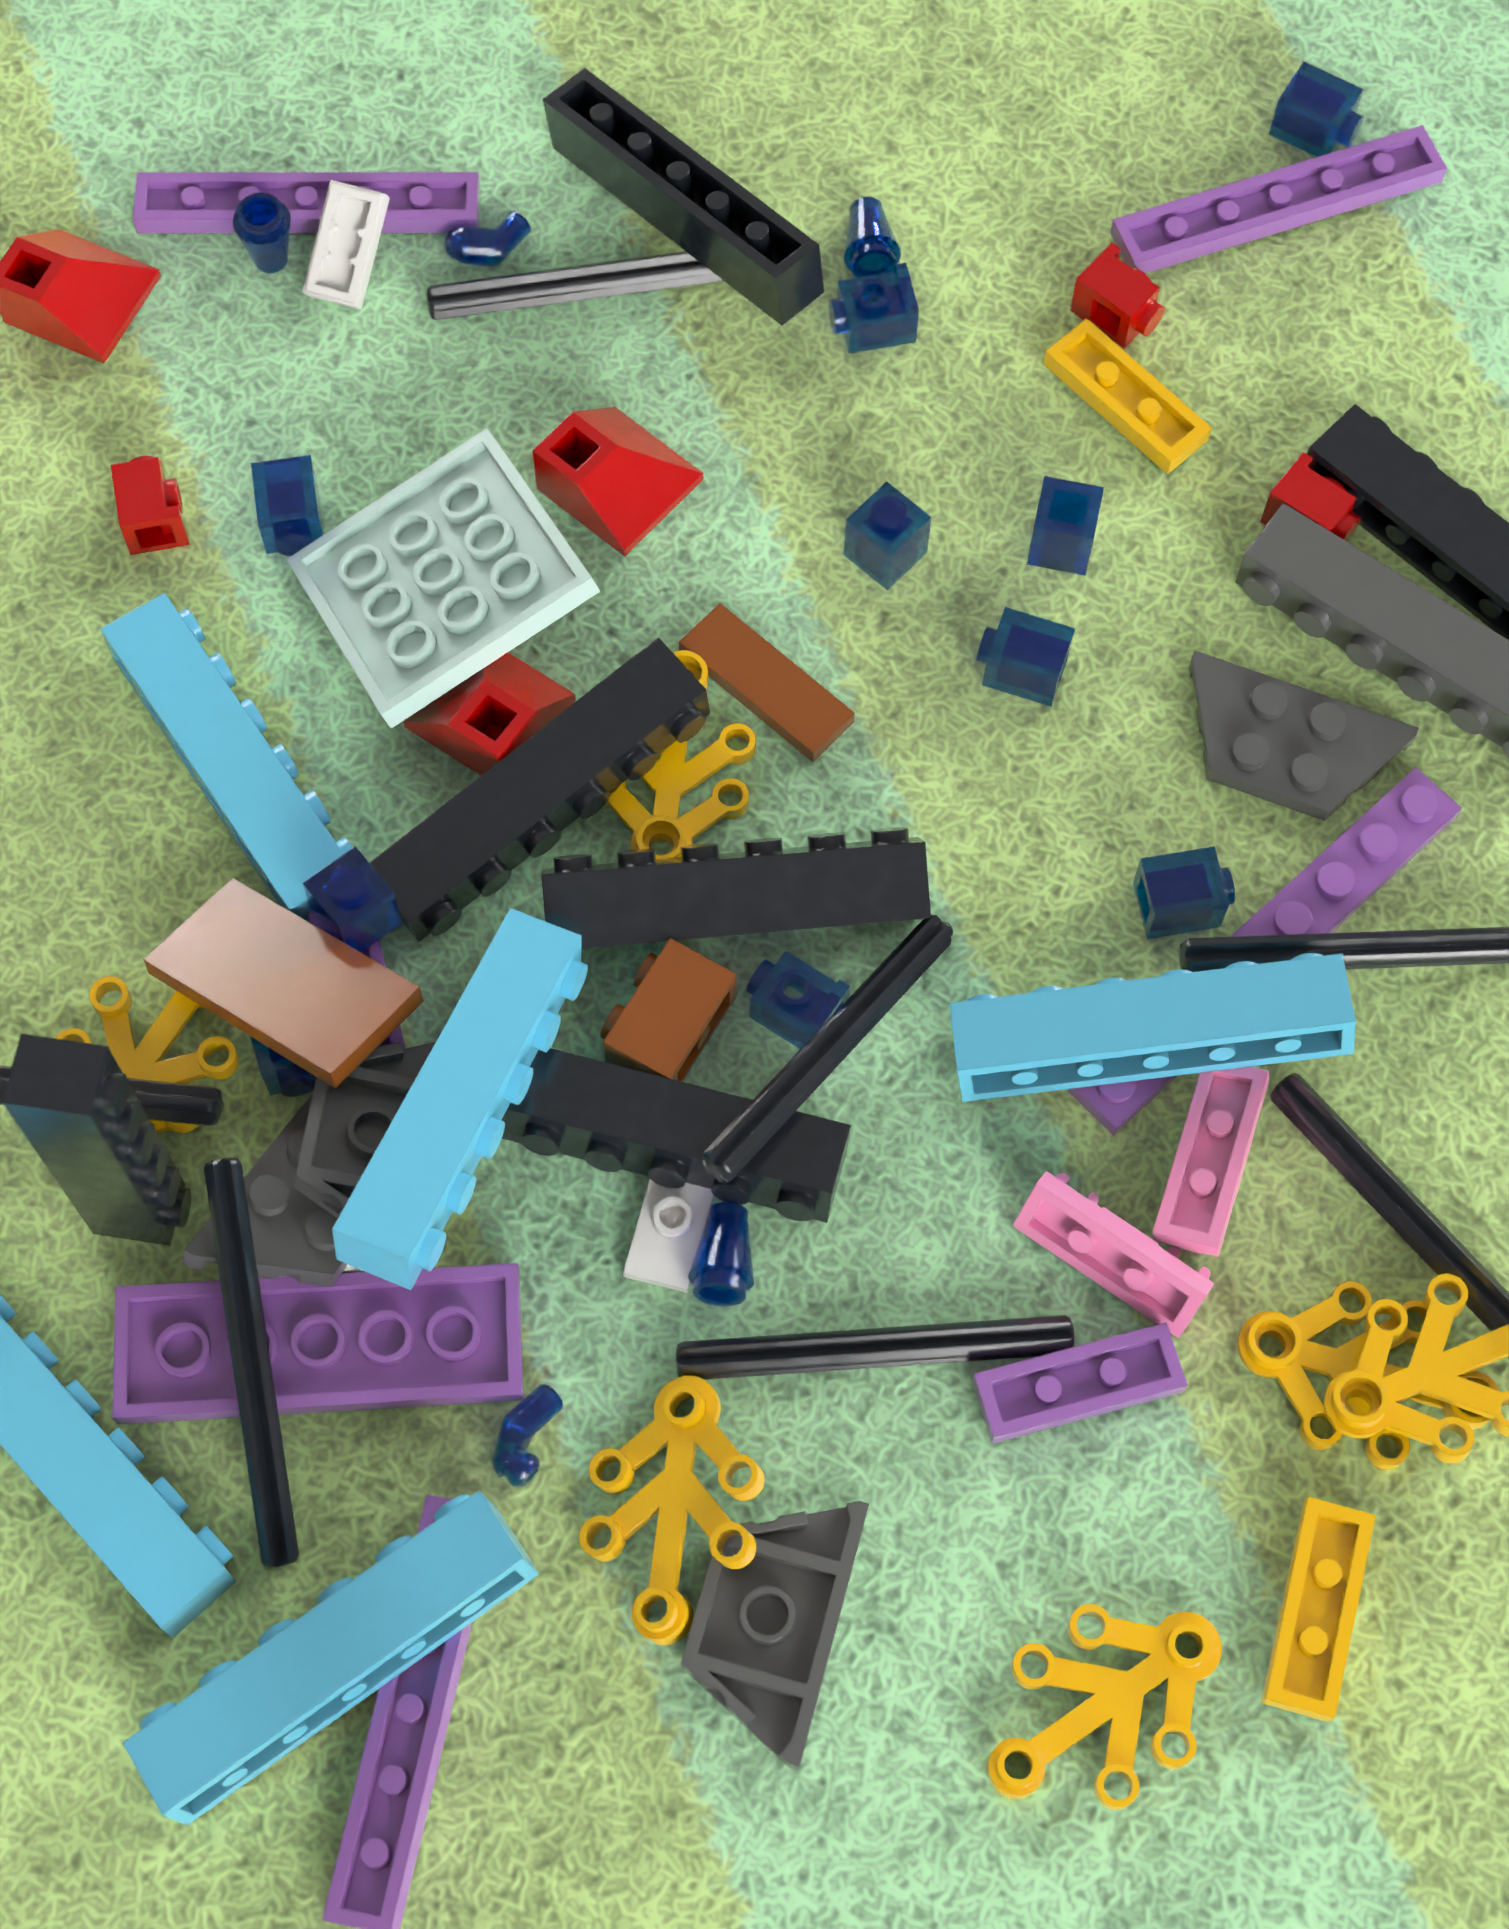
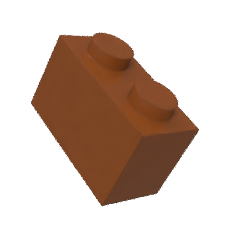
M670 938L659 956L650 953L645 958L634 979L633 986L637 990L626 1007L617 1004L613 1008L602 1027L600 1038L604 1039L603 1046L606 1063L683 1082L737 997V974Z

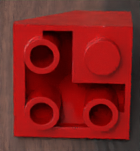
M60 229L18 236L0 261V315L3 323L105 364L159 281L161 274L159 269Z
M616 407L572 412L532 450L537 490L624 557L704 480L703 472Z
M507 652L405 719L403 723L406 729L481 776L571 706L576 697L573 692Z

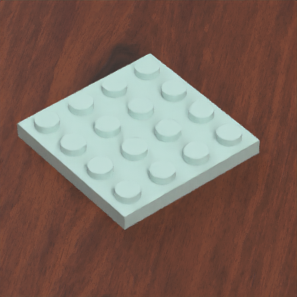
M488 428L286 559L379 713L390 728L398 725L600 592L589 572Z

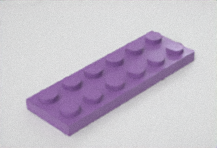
M518 1263L433 1268L431 1271L422 1269L411 1290L367 1272L342 1273L332 1287L299 1283L291 1277L259 1278L279 1415L524 1400L520 1270ZM220 1280L116 1286L113 1420L118 1425L240 1417Z

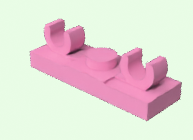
M1244 1067L1199 1074L1153 1229L1154 1241L1202 1255L1205 1253L1219 1257L1269 1083L1268 1070Z
M1046 1171L1034 1186L1013 1227L1156 1324L1167 1322L1170 1333L1179 1339L1215 1284L1209 1280L1210 1270L1203 1266L1198 1272L1177 1259L1181 1250L1174 1246L1165 1251L1158 1246L1159 1243L1104 1206L1102 1208L1098 1206L1099 1196L1092 1192L1086 1198L1067 1185L1070 1176L1061 1173L1055 1177Z

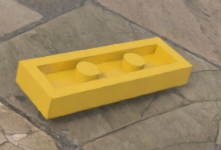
M1087 318L1045 351L1043 365L1167 475L1209 441L1212 427Z
M1309 1496L1303 1502L1261 1703L1329 1723L1335 1719L1376 1515Z

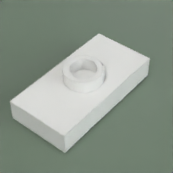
M330 180L302 292L304 295L361 310L390 199L386 194Z
M650 1179L623 1277L687 1293L714 1198L711 1189L686 1183L681 1188H667L656 1184Z

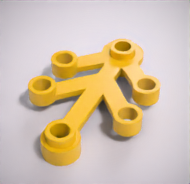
M680 650L673 652L707 691L708 668L703 658L692 651ZM741 723L726 726L721 731L717 741L687 762L688 740L682 743L676 740L662 751L660 760L658 759L653 768L641 777L655 794L653 816L626 789V781L619 785L614 792L609 793L610 797L604 806L611 807L633 833L630 840V850L650 849L655 842L666 841L673 846L672 851L665 855L656 854V859L681 857L682 846L692 845V840L721 819H736L747 811L749 806L747 786L738 779L726 778L714 786L710 798L678 818L680 800L684 795L729 763L743 764L754 756L756 737L749 726ZM733 737H742L749 744L746 748L736 751L730 749L726 743ZM731 791L739 794L742 800L734 806H727L721 803L719 797L723 793Z
M106 976L100 978L92 985L89 993L90 1002L96 1013L102 1017L107 1046L123 1074L127 1075V1078L186 1083L206 1077L214 1080H223L236 1072L239 1066L238 1053L233 1043L223 1036H212L205 1039L198 1047L197 1052L162 1060L197 1008H204L183 994L175 991L139 1045L135 1047L128 1013L132 1006V996L124 981L118 977ZM119 991L122 993L120 1000L116 1004L111 1006L101 1004L102 996L107 992ZM77 1028L63 1030L55 1037V1039L93 1044L88 1034ZM224 1050L229 1053V1057L224 1064L219 1066L207 1064V1059L213 1052ZM150 1120L154 1124L157 1134L170 1130L177 1133H187L199 1126Z
M1447 1273L1437 1275L1430 1281L1424 1296L1427 1313L1409 1367L1382 1378L1391 1344L1398 1342L1403 1337L1408 1324V1314L1405 1308L1395 1300L1381 1299L1374 1302L1370 1306L1364 1326L1367 1337L1356 1370L1339 1374L1327 1387L1324 1396V1411L1327 1419L1336 1430L1349 1437L1368 1438L1376 1435L1383 1429H1387L1428 1444L1433 1455L1442 1462L1454 1464L1463 1461L1470 1453L1474 1444V1432L1465 1420L1453 1416L1439 1420L1399 1404L1416 1395L1423 1394L1490 1418L1495 1430L1509 1437V1421L1501 1413V1407L1509 1405V1391L1501 1392L1461 1378L1465 1374L1509 1356V1324L1443 1352L1453 1319L1461 1314L1467 1302L1468 1288L1464 1281L1456 1275ZM1441 1288L1449 1289L1456 1294L1458 1302L1452 1305L1443 1304L1437 1300L1434 1292ZM1379 1314H1389L1396 1319L1398 1327L1394 1330H1384L1376 1324L1374 1317ZM1353 1397L1361 1398L1368 1403L1370 1412L1365 1415H1355L1348 1410L1345 1402ZM1444 1431L1456 1432L1463 1439L1464 1446L1459 1449H1450L1441 1442L1439 1434Z
M1346 1281L1339 1284L1329 1298L1292 1318L1276 1311L1257 1313L1245 1322L1238 1335V1353L1244 1365L1258 1376L1276 1378L1301 1419L1299 1431L1302 1440L1309 1447L1316 1450H1326L1333 1447L1341 1438L1342 1433L1333 1426L1331 1438L1320 1439L1312 1433L1310 1428L1311 1419L1315 1417L1328 1419L1324 1406L1303 1369L1326 1375L1331 1381L1341 1373L1356 1370L1367 1333L1365 1332L1337 1348L1308 1340L1338 1322L1353 1325L1361 1322L1366 1317L1365 1315H1367L1372 1305V1297L1364 1285L1355 1281ZM1343 1293L1356 1295L1361 1302V1311L1357 1313L1346 1312L1340 1306L1339 1296ZM1410 1300L1402 1305L1406 1312H1417L1425 1319L1427 1308L1424 1301ZM1392 1317L1378 1326L1384 1330H1394L1398 1327V1323ZM1406 1327L1403 1337L1398 1342L1391 1344L1390 1350L1405 1342L1416 1344L1420 1332L1412 1331ZM1263 1336L1277 1338L1282 1345V1354L1278 1356L1266 1355L1260 1349L1259 1339ZM1386 1363L1382 1378L1404 1368ZM1472 1371L1461 1376V1378L1499 1391L1492 1378L1482 1372ZM1423 1394L1408 1399L1442 1409L1445 1417L1461 1418L1471 1426L1472 1430L1478 1429L1490 1421V1418L1476 1413L1467 1414L1457 1406ZM1353 1397L1345 1402L1349 1411L1355 1415H1365L1370 1412L1368 1403L1361 1398ZM1383 1429L1376 1435L1367 1438L1365 1451L1373 1465L1380 1469L1390 1470L1398 1467L1407 1458L1410 1451V1443L1408 1437ZM1382 1436L1392 1438L1399 1447L1398 1457L1386 1458L1382 1456L1376 1447L1377 1438Z
M681 1376L668 1382L656 1397L654 1420L619 1450L606 1448L594 1455L589 1464V1476L592 1482L608 1494H620L631 1486L635 1477V1471L667 1446L664 1470L611 1516H593L582 1525L579 1532L581 1548L594 1559L608 1562L617 1558L624 1549L625 1541L658 1513L649 1586L634 1601L632 1621L641 1635L651 1642L662 1646L672 1645L682 1640L689 1632L693 1622L692 1606L689 1600L678 1592L688 1512L710 1538V1552L723 1566L729 1569L743 1568L752 1561L756 1553V1542L752 1534L742 1525L731 1521L693 1473L698 1444L719 1468V1484L732 1498L739 1501L753 1499L761 1492L765 1480L761 1467L749 1456L740 1454L717 1424L721 1413L719 1396L707 1381L696 1376ZM693 1398L694 1408L692 1412L686 1417H676L677 1406L685 1399ZM620 1461L621 1470L619 1475L611 1481H603L602 1473L605 1466L611 1462ZM743 1467L750 1468L751 1477L748 1483L742 1487L734 1488L732 1486L734 1473ZM604 1528H610L611 1539L609 1543L601 1549H595L593 1545L595 1535ZM734 1535L742 1536L743 1543L740 1551L733 1556H724L723 1546L725 1541ZM666 1600L667 1612L660 1621L650 1622L648 1612L651 1606L656 1601Z
M1085 1604L1078 1607L1068 1621L1067 1630L1071 1641L1077 1647L1084 1650H1094L1101 1647L1102 1644L1149 1655L1128 1671L1054 1657L1047 1647L1038 1643H1029L1022 1646L1016 1652L1011 1663L1012 1675L1020 1686L1026 1689H1039L1047 1685L1092 1694L1093 1696L1029 1741L1023 1738H1009L1000 1742L990 1754L987 1762V1775L993 1788L1008 1798L1019 1799L1029 1796L1042 1783L1046 1764L1111 1719L1104 1768L1099 1772L1094 1781V1793L1097 1800L1108 1809L1121 1810L1128 1807L1137 1798L1140 1787L1133 1767L1143 1697L1165 1680H1167L1163 1726L1152 1737L1151 1753L1155 1761L1167 1769H1179L1190 1762L1196 1752V1739L1190 1730L1196 1682L1212 1674L1218 1666L1222 1654L1221 1639L1216 1628L1209 1620L1199 1614L1177 1612L1166 1617L1156 1627L1111 1618L1105 1609L1096 1604ZM1084 1615L1096 1617L1102 1626L1101 1636L1095 1639H1088L1082 1636L1077 1628L1078 1619ZM1186 1634L1196 1639L1199 1645V1654L1196 1658L1187 1659L1177 1652L1175 1647L1177 1636ZM1028 1654L1039 1656L1046 1665L1045 1675L1037 1679L1027 1677L1021 1670V1659ZM1174 1733L1183 1739L1186 1751L1182 1758L1172 1759L1165 1755L1161 1748V1740L1165 1734ZM1017 1753L1027 1758L1030 1764L1028 1777L1018 1780L1007 1774L1004 1762L1008 1755ZM1119 1774L1127 1780L1129 1792L1125 1799L1115 1800L1107 1795L1104 1789V1780L1107 1775Z

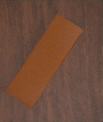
M721 603L679 641V651H692L701 656L707 665L708 676L812 762L854 723L855 712Z

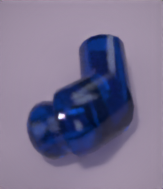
M510 211L494 229L474 226L452 229L445 237V250L451 258L463 264L495 267L501 264L531 232V227L521 214Z
M540 1384L502 1420L491 1462L498 1478L505 1476L514 1487L525 1486L537 1474L540 1467L539 1458L527 1449L532 1437L563 1409L562 1399L550 1386Z

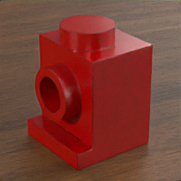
M1111 242L1076 278L1070 311L1082 320L1087 318L1112 341L1125 349L1139 333L1146 337L1154 331L1165 313V307L1157 302L1160 287L1154 284L1140 269L1131 268L1119 259L1121 248Z
M1303 452L1269 493L1260 522L1267 525L1284 503L1347 542L1361 521V517L1352 512L1357 498L1346 492L1344 487L1330 477H1323L1310 469L1313 458Z
M139 456L129 462L110 465L119 526L130 555L190 545L188 533L181 515L183 514V504L177 479L165 478L162 461L159 457Z

